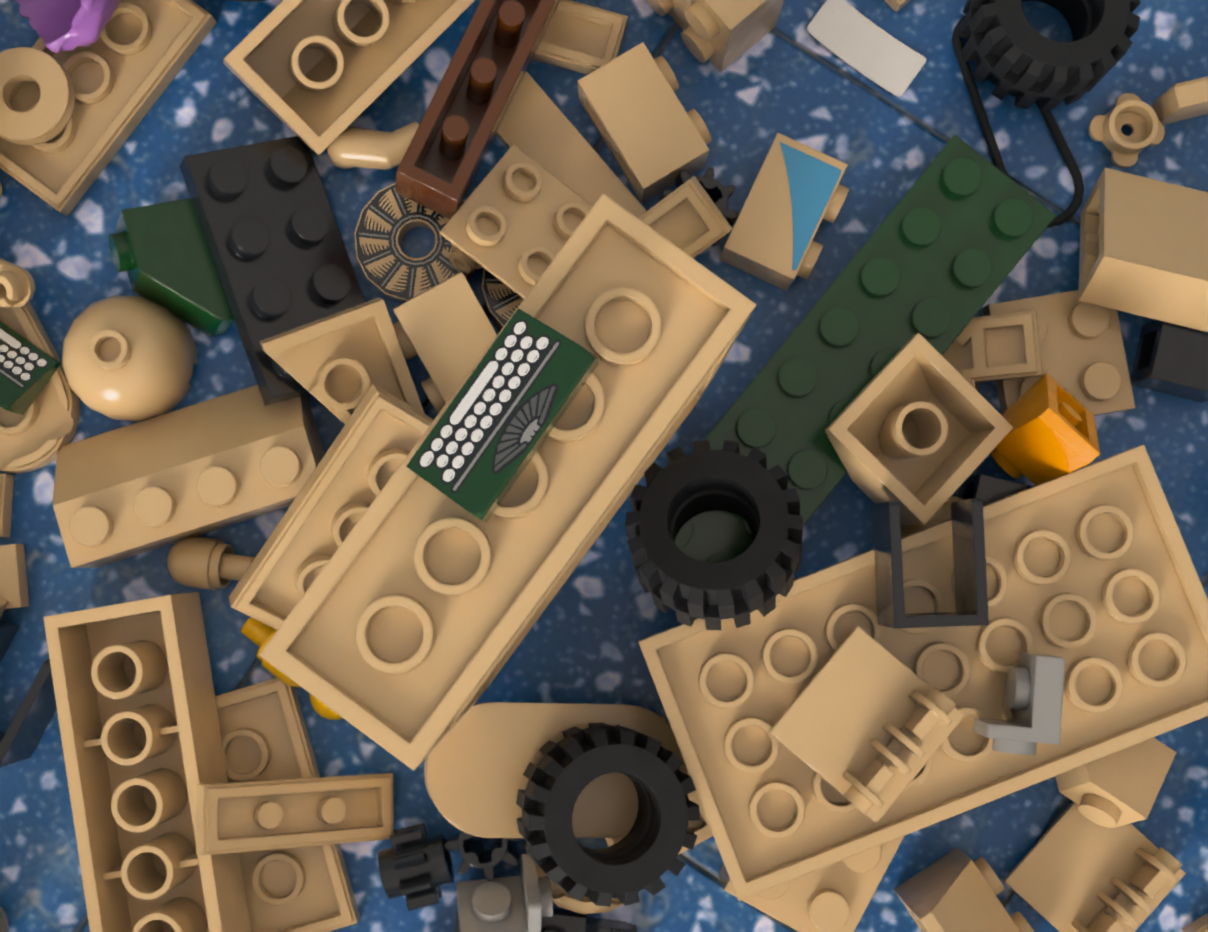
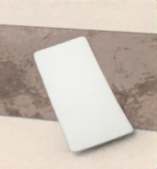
M826 0L807 26L808 33L832 53L897 97L904 94L926 63V57L878 27L845 0Z

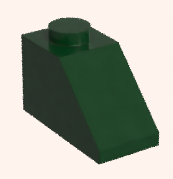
M191 198L122 210L115 233L109 234L108 240L114 266L117 272L127 271L132 291L166 307L175 316L210 337L224 335L234 321Z

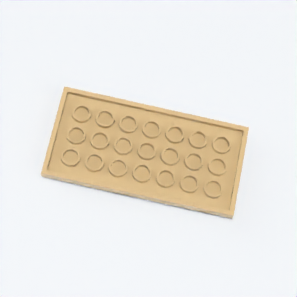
M1144 445L1127 449L1081 467L1067 475L1053 478L983 506L989 625L891 628L878 625L875 550L871 549L794 579L793 586L786 597L780 594L776 596V608L764 617L758 609L750 613L751 624L736 628L734 618L721 620V630H706L705 619L695 618L692 627L681 623L638 640L738 901L1208 716V599ZM948 519L901 538L905 613L956 612L952 520ZM857 625L930 687H935L956 704L955 708L965 715L958 726L877 823L861 812L837 789L769 733L770 729ZM1019 652L1048 654L1065 658L1060 745L1037 743L1035 755L1012 754L992 750L993 739L974 732L975 717L1015 721V709H1009L1007 705L1006 683L1010 668L1012 666L1018 667Z

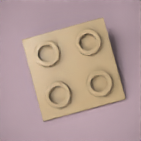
M513 144L439 234L451 242L453 252L449 256V260L456 269L463 273H469L473 268L480 269L483 267L524 299L593 206Z
M857 625L770 729L769 733L837 789L855 807L877 823L958 726L965 715L955 708L956 704L937 688L930 687Z
M1072 802L1003 881L1059 932H1135L1186 874L1180 869L1182 864L1160 847L1158 849L1132 824L1116 828L1100 826L1085 818L1078 810L1079 805Z

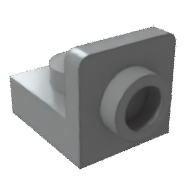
M1019 652L1018 667L1012 666L1010 668L1006 683L1007 705L1009 709H1015V721L974 718V732L993 739L992 750L1012 754L1035 755L1037 743L1060 745L1065 658L1048 654Z
M521 854V875L493 878V881L479 879L456 882L460 932H541L542 918L553 917V897L550 878L548 876L538 877L536 863L529 854Z

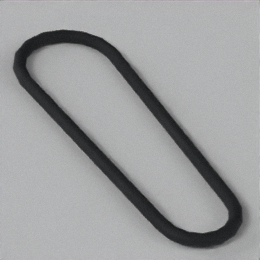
M962 17L953 32L952 43L993 164L1008 176L969 63L965 62L962 53L963 45L961 37H959L960 23L964 19ZM1035 101L1068 167L1075 188L1073 201L1067 210L1056 216L1047 226L1052 227L1061 225L1074 216L1082 204L1084 184L1082 174L1051 110H1041L1039 102Z

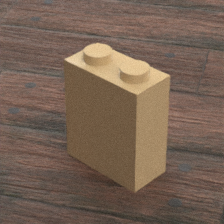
M1104 168L1080 213L1078 301L1208 332V192Z

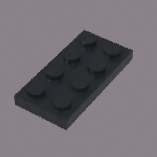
M298 136L185 156L179 167L265 406L310 394L263 351L260 341L365 303L309 146Z

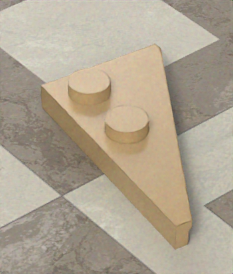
M378 297L260 341L265 353L344 424L349 420L372 384L425 414L384 299Z

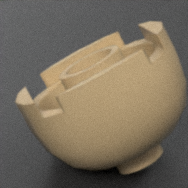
M113 295L91 303L73 320L63 340L62 367L69 387L90 409L109 418L140 422L169 413L186 397L191 387L188 383L193 374V364L197 365V349L190 329L166 307L145 297Z

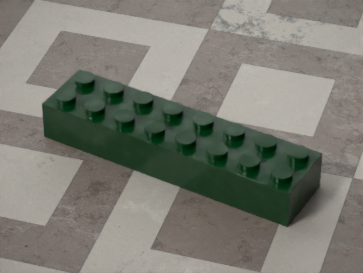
M954 135L704 440H709L710 450H722L724 440L739 442L741 455L748 456L753 448L766 454L767 470L778 464L788 475V489L796 488L800 499V516H803L804 526L847 473L825 433V429L914 334L920 333L943 355L1056 215L957 135ZM711 510L700 513L688 520L678 532L674 543L684 554L695 560L719 563L731 560L742 554L753 543L757 533L743 517L729 511Z

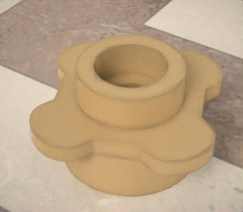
M1132 93L1120 95L1115 101V107L1109 113L1095 116L1088 126L1091 139L1102 142L1111 152L1112 163L1120 168L1133 166L1138 161V154L1147 146L1158 145L1165 135L1164 126L1159 121L1154 109ZM1127 125L1131 128L1130 136L1122 133V126Z

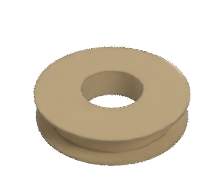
M16 47L0 52V137L19 145H36L49 141L66 127L75 108V89L69 74L54 58L38 49ZM24 81L37 82L40 87V99L37 105L26 112L14 111L10 104V95L14 87Z

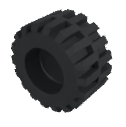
M967 0L963 9V13L966 16L960 23L959 37L969 40L962 48L965 62L976 61L978 67L972 75L980 85L988 79L996 86L991 94L1001 101L1009 94L1016 97L1015 107L1028 109L1035 101L1039 102L1041 110L1055 109L1062 100L1066 105H1069L1079 100L1086 91L1089 92L1126 54L1133 43L1130 38L1138 30L1140 17L1132 12L1140 5V0ZM1039 1L1056 8L1069 23L1073 42L1054 41L1039 34L1026 19L1022 2Z
M709 440L694 442V453L684 455L680 446L667 452L668 465L665 468L660 467L654 462L644 472L647 487L635 485L630 496L633 512H626L625 528L629 539L627 543L638 580L644 592H651L654 605L666 614L672 608L676 611L678 622L692 627L695 618L705 619L706 630H721L722 619L734 618L736 628L751 624L750 613L757 609L764 617L776 608V596L780 594L786 597L793 586L794 572H799L802 558L803 516H800V499L796 488L788 489V475L778 464L767 470V456L761 451L753 448L748 456L740 454L739 442L724 440L722 450H710ZM711 510H724L735 513L747 520L757 533L753 543L742 554L731 560L719 563L695 560L684 554L674 542L678 532L688 520L700 513Z
M602 722L589 723V728L586 729L574 726L563 731L564 739L557 743L549 740L539 749L544 756L537 765L529 762L523 773L529 780L525 790L518 789L516 804L522 808V817L516 819L519 833L527 842V845L524 847L535 863L555 884L561 886L567 894L580 901L583 897H587L595 905L610 907L611 900L617 898L626 906L640 902L638 891L646 889L654 896L666 887L660 879V876L665 871L669 870L678 876L686 865L677 858L682 846L693 850L697 835L687 830L688 821L699 820V805L688 798V794L696 790L691 776L679 770L683 763L674 752L661 747V742L635 730L620 725L610 726ZM617 772L626 775L633 782L638 796V812L633 827L623 839L609 847L589 849L582 846L576 840L572 826L573 809L579 794L591 781L602 775Z

